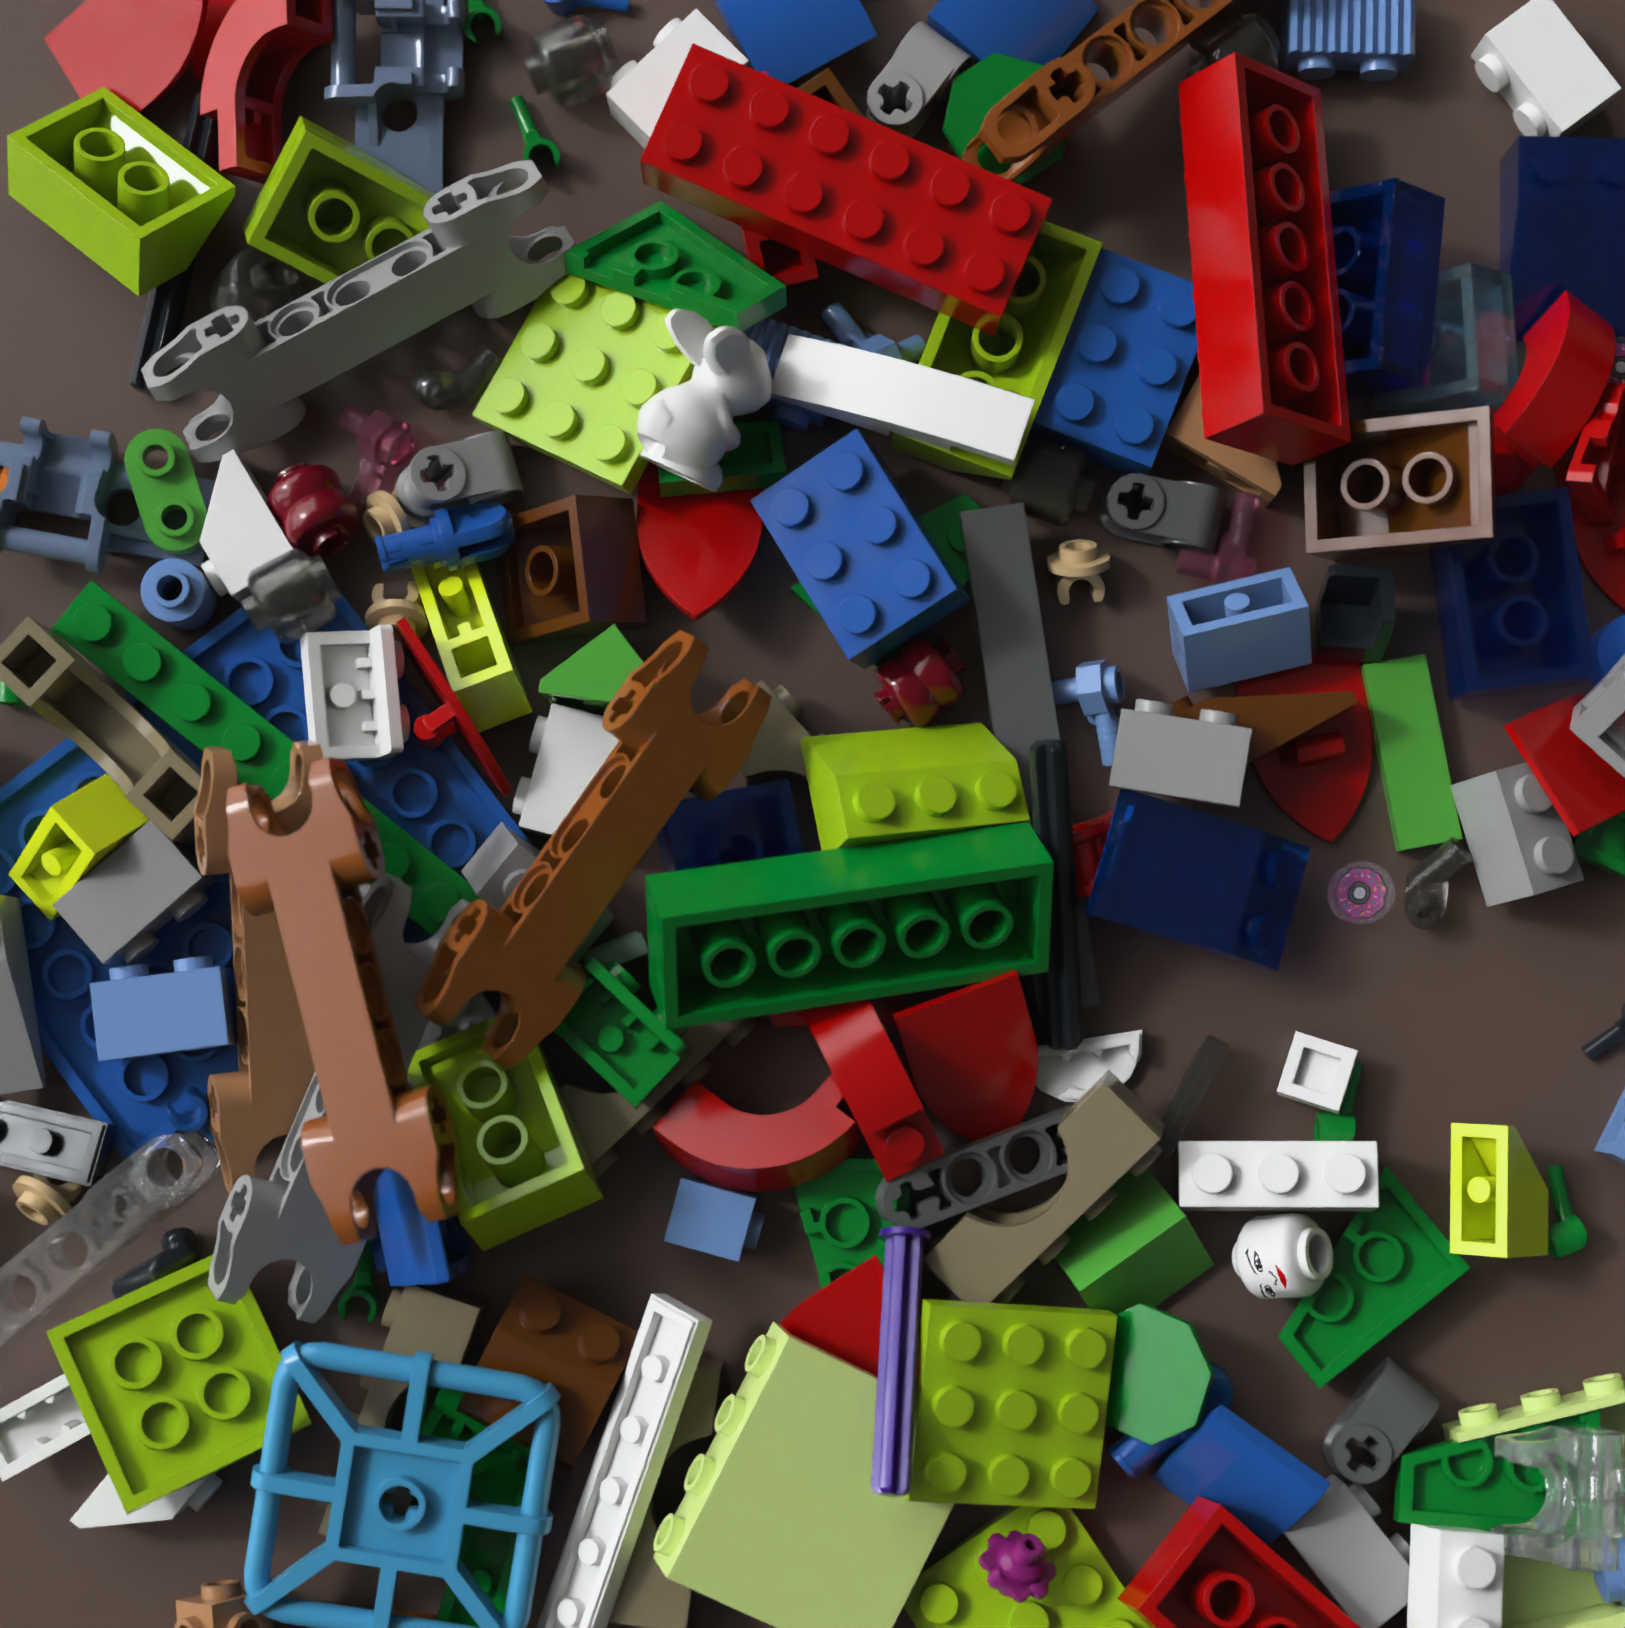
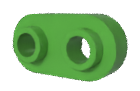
M149 429L136 435L128 444L124 461L145 531L151 542L162 552L170 555L192 553L201 547L199 541L207 509L188 450L183 441L168 430ZM161 450L168 454L167 464L157 470L148 468L145 465L147 455L152 451ZM172 510H182L187 514V522L180 529L172 530L164 525L165 516Z

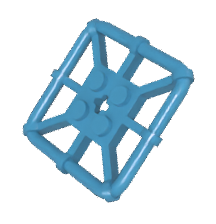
M295 1341L282 1350V1360L278 1364L272 1382L261 1461L253 1466L251 1486L256 1489L244 1566V1585L247 1596L243 1601L253 1615L262 1613L265 1617L281 1623L310 1628H526L531 1615L543 1535L551 1532L553 1512L548 1510L561 1430L560 1407L557 1403L561 1395L551 1382L544 1385L540 1380L524 1374L434 1360L433 1352L417 1350L415 1356L330 1342H308L302 1344L299 1341ZM319 1368L410 1383L402 1431L360 1425L321 1374ZM299 1386L341 1441L336 1477L293 1471L287 1467ZM429 1386L522 1402L467 1442L421 1435ZM535 1420L522 1505L513 1507L470 1500L475 1462ZM397 1486L410 1489L411 1495L417 1497L419 1506H410L406 1515L403 1516L394 1514V1503L384 1500V1492H394ZM282 1495L331 1502L332 1506L326 1541L277 1576L270 1577ZM465 1524L517 1533L504 1614L497 1610L460 1560ZM333 1561L381 1568L374 1610L286 1596V1594ZM403 1571L443 1578L479 1627L394 1613L399 1572Z

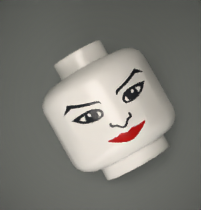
M1289 1213L1256 1216L1243 1226L1232 1250V1263L1236 1274L1241 1278L1247 1290L1257 1298L1309 1297L1320 1289L1324 1279L1329 1276L1332 1270L1333 1248L1326 1232L1319 1228L1317 1223L1306 1214Z

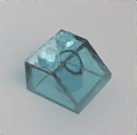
M1468 263L1363 291L1370 413L1377 415L1422 413L1482 407L1504 402L1518 380L1512 278L1510 274L1474 263Z

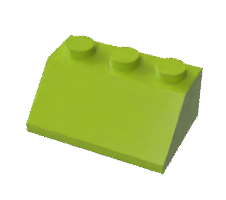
M102 87L7 135L9 195L138 297L187 270L235 197V185L106 87Z
M981 722L803 737L800 740L821 850L1030 821L1017 760Z

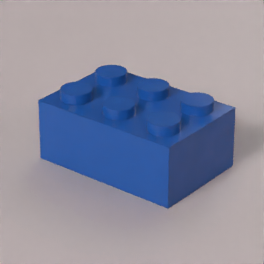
M1101 248L1029 432L1028 439L1061 451L1059 443H1064L1069 447L1068 454L1071 453L1070 446H1072L1077 458L1123 476L1130 473L1148 475L1198 349L1193 282Z
M857 428L750 500L848 660L865 670L971 601V598L876 447Z

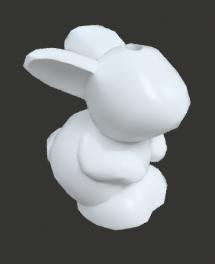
M677 308L668 314L665 318V323L675 345L694 365L692 378L682 384L665 388L642 405L636 422L637 436L643 446L640 456L672 474L716 492L723 482L722 469L718 462L723 458L726 451L734 450L740 444L741 433L738 427L734 425L733 417L756 412L770 400L772 377L765 351L756 342L749 339L741 330L729 326L714 329L705 318L696 312Z

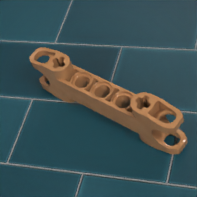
M313 740L293 741L290 751L288 783L283 792L271 801L280 826L290 835L302 828L309 819L312 810V792L308 775L310 763L324 759L321 745ZM224 746L204 748L199 791L193 811L196 856L202 876L230 874L239 1071L210 1074L207 1084L209 1129L218 1151L225 1188L230 1194L236 1181L245 1174L255 1176L256 1160L262 1148L272 1139L289 1134L315 1073V1067L276 913L274 911L257 917L251 915L245 909L236 889L228 857L229 832L226 799L228 788L238 785L237 771L232 751L225 749Z

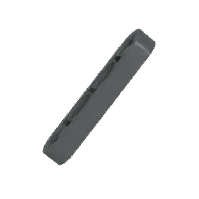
M1067 1105L945 1151L944 1154L889 1182H886L885 1178H883L877 1187L875 1195L876 1208L886 1222L893 1226L923 1228L1067 1173L1068 1159L1065 1145L1055 1147L1050 1136L1061 1137L1058 1125L1063 1114L1072 1105ZM1049 1126H1050V1136H1049V1135L1046 1133V1131H1045V1128H1047V1127H1049ZM1028 1136L1038 1145L1040 1157L1038 1164L1033 1170L1021 1174L1014 1170L1010 1164L1009 1151L1017 1139ZM1056 1151L1061 1156L1060 1161H1057ZM970 1158L980 1167L982 1179L980 1186L975 1192L970 1195L961 1196L954 1191L950 1175L956 1163L962 1159ZM934 1170L935 1186L946 1201L944 1205L939 1206V1197L929 1195L913 1203L915 1213L909 1216L907 1211L893 1208L892 1201L901 1196V1184L905 1183L908 1188L913 1190H922L933 1186L934 1183L929 1178L928 1172Z

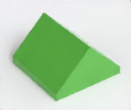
M613 624L541 678L538 693L550 708L551 704L555 703L589 713L604 715L610 701L629 674L644 662L615 624Z
M1148 1168L1137 1177L1128 1170L1111 1186L1117 1193L1112 1202L1093 1220L1089 1221L1082 1214L1065 1231L1071 1236V1239L1054 1257L1089 1309L1110 1310L1114 1314L1123 1312L1143 1302L1156 1307L1214 1266L1213 1261L1185 1214Z

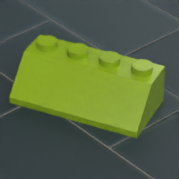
M1045 221L995 336L943 313H938L919 365L975 380L1035 400L1013 466L951 446L949 451L892 432L891 449L949 471L1011 480L1103 242Z

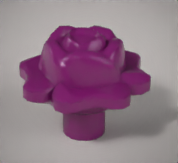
M1017 1530L1010 1531L1007 1537L999 1533H993L988 1540V1550L981 1554L979 1558L981 1567L989 1571L987 1577L989 1585L998 1589L1001 1595L1013 1598L1019 1603L1026 1602L1029 1596L1037 1600L1044 1599L1048 1594V1583L1055 1577L1057 1572L1055 1566L1045 1560L1048 1556V1551L1041 1540L1033 1534H1022Z

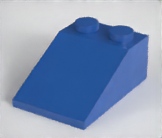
M389 1168L385 1169L377 1179L373 1191L380 1234H376L375 1238H371V1246L378 1273H388L390 1286L438 1284L452 1280L473 1266L474 1259L469 1235L461 1225L458 1215L428 1223L425 1216L420 1213L414 1192L408 1180L397 1171Z

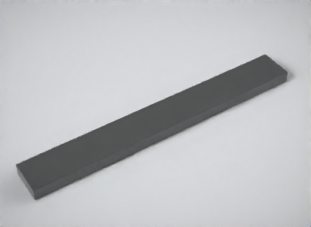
M1021 502L963 511L959 513L993 735L1017 760L1030 818L1029 823L1033 828L1029 749L1035 741L1043 739L1060 740L1024 503ZM1085 897L1076 898L1083 1009L1102 1005ZM1042 973L1031 974L1036 1011L1038 1015H1044Z

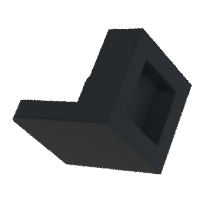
M1330 565L1328 567L1315 606L1317 659L1381 662L1396 621L1393 568Z

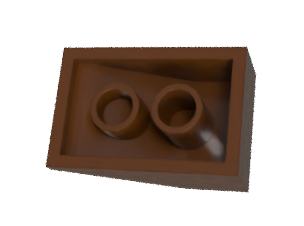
M1491 406L1349 421L1350 443L1303 461L1306 554L1339 561L1395 556L1497 539L1494 408Z

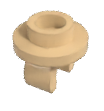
M395 489L391 495L386 491L378 490L368 495L365 501L363 524L369 537L374 542L375 536L398 533L429 524V519L409 516L403 511L396 499Z
M1076 539L1061 543L1059 550L1047 557V569L1056 575L1054 587L1062 605L1069 604V588L1073 582L1081 579L1090 582V592L1094 602H1101L1103 600L1105 585L1100 573L1110 568V554L1104 550L1097 549V543L1091 540Z
M416 581L408 582V594L405 599H388L384 584H376L372 590L374 604L367 609L365 614L366 627L370 630L377 625L391 624L393 626L394 641H399L404 646L396 622L405 617L418 638H422L428 631L429 621L423 608Z
M33 1173V1177L19 1176L12 1185V1188L19 1198L16 1201L17 1208L32 1221L41 1225H48L50 1221L65 1223L73 1212L69 1203L78 1197L83 1185L72 1182L54 1185L47 1180V1176Z

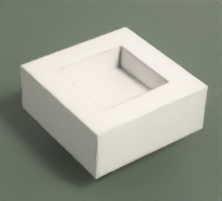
M1296 1031L1276 1091L1277 1095L1339 1115L1356 1063L1358 1050Z

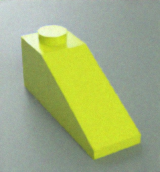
M440 562L411 568L449 685L478 732L533 712L478 563L462 566V569L449 572L447 566L441 567Z

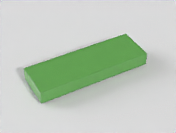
M1426 654L1361 666L1372 734L1396 852L1462 840L1457 808L1450 788L1452 783Z

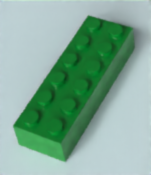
M1028 821L645 875L649 984L666 1030L979 983L1012 970H1016L1018 976L1048 972L1054 862Z

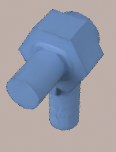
M841 302L830 304L821 314V319L840 343L848 347L912 363L919 361L924 352L926 343L919 335H913L896 343L881 334L873 336L872 334L864 333Z
M1107 659L1082 662L1076 667V677L1051 681L1055 705L1080 703L1084 716L1087 715L1088 721L1096 726L1102 765L1112 766L1120 720L1115 714L1114 707L1115 704L1123 703L1125 700L1123 673L1119 665L1109 666Z

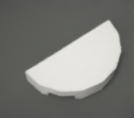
M1142 1030L1084 1038L1078 1049L1070 1051L1053 1050L1048 1044L1037 1046L1038 1073L1036 1086L1040 1091L1064 1102H1076L1108 1070L1124 1084L1131 1077L1142 1055Z

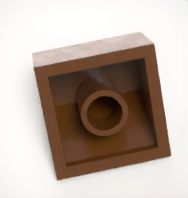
M572 495L512 516V526L515 528L514 544L506 553L499 556L508 645L598 636L613 624L621 631L647 623L645 593L632 498Z
M525 1274L499 1321L477 1367L524 1374L540 1380L544 1385L550 1382L554 1385L561 1395L560 1400L557 1402L560 1407L561 1430L555 1462L572 1471L629 1360L638 1332ZM464 1392L456 1411L489 1427L522 1402ZM535 1420L509 1439L531 1449Z

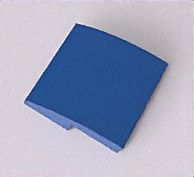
M713 0L731 37L736 38L744 56L749 60L750 68L758 72L767 70L770 77L786 84L877 36L860 0Z
M939 0L928 14L927 24L970 54L972 59L976 61L975 64L993 53H998L1045 65L1058 57H1064L1099 14L1100 9L1092 0Z
M1222 1404L1201 1417L1199 1424L1192 1428L1193 1431L1183 1443L1163 1454L1150 1475L1151 1478L1189 1505L1198 1496L1221 1504L1266 1545L1270 1544L1294 1525L1325 1494L1331 1483Z

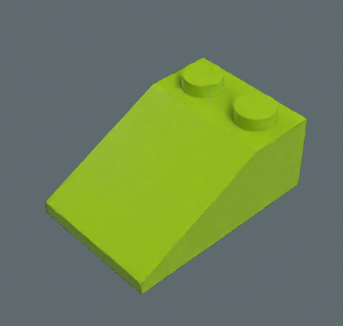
M300 115L243 224V230L247 244L326 284L429 229L430 227L424 218L423 210L426 203L435 194L358 146Z
M496 1016L417 1050L408 1068V1074L414 1090L430 1085L436 1086L442 1092L447 1102L459 1145L458 1177L461 1203L458 1217L461 1225L482 1251L604 1198L583 1142L540 1043L525 1059L509 1070L495 1062L482 1050L485 1034Z

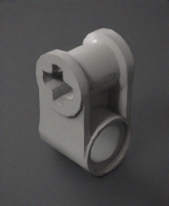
M918 21L908 31L891 60L872 82L867 94L868 110L866 118L915 139L940 104L949 98L954 77L969 69L972 56L923 21ZM899 105L905 108V112L900 109H896L897 106ZM883 108L892 113L890 115L884 113Z
M502 430L484 432L464 440L429 446L420 450L411 460L410 465L398 476L395 484L396 499L402 509L409 515L419 519L434 517L433 511L442 508L449 510L478 502H495L503 505L519 498L525 493L507 433ZM422 474H423L424 479H425V481H426V482H424V483H423V481H422V479H421ZM434 483L438 484L440 488L438 491Z

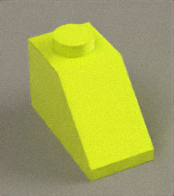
M106 773L49 808L8 875L45 916L52 921L60 916L52 905L150 820L124 796L121 788Z
M1451 1123L1450 1253L1500 1258L1548 1255L1549 1190L1516 1127L1512 1125Z

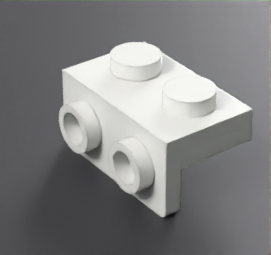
M391 624L377 625L365 631L306 632L301 635L300 647L308 738L321 745L323 757L343 759L344 762L386 760L402 753L404 749L403 743L407 742L410 734V718L407 707L404 704H400L398 679H401L404 672V653L401 643L394 641L393 626Z

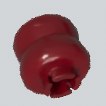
M304 462L300 466L298 463L291 465L280 472L277 476L278 479L274 481V487L269 492L266 503L296 553L316 555L323 558L326 552L329 557L343 550L349 544L348 541L352 539L351 534L358 524L359 513L355 503L344 493L335 470L322 464L310 465Z
M917 635L905 643L897 655L883 660L876 666L874 675L882 688L877 692L874 691L872 694L897 725L907 717L914 726L926 727L936 718L941 708L948 707L963 697L965 686L958 674L962 671L965 672L967 668L954 650L950 651L951 647L943 638H940L939 642L933 645L923 635Z

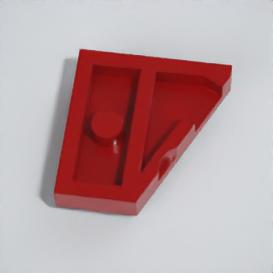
M1607 383L1596 408L1583 428L1566 476L1572 500L1577 501L1587 522L1613 525L1625 468V384Z

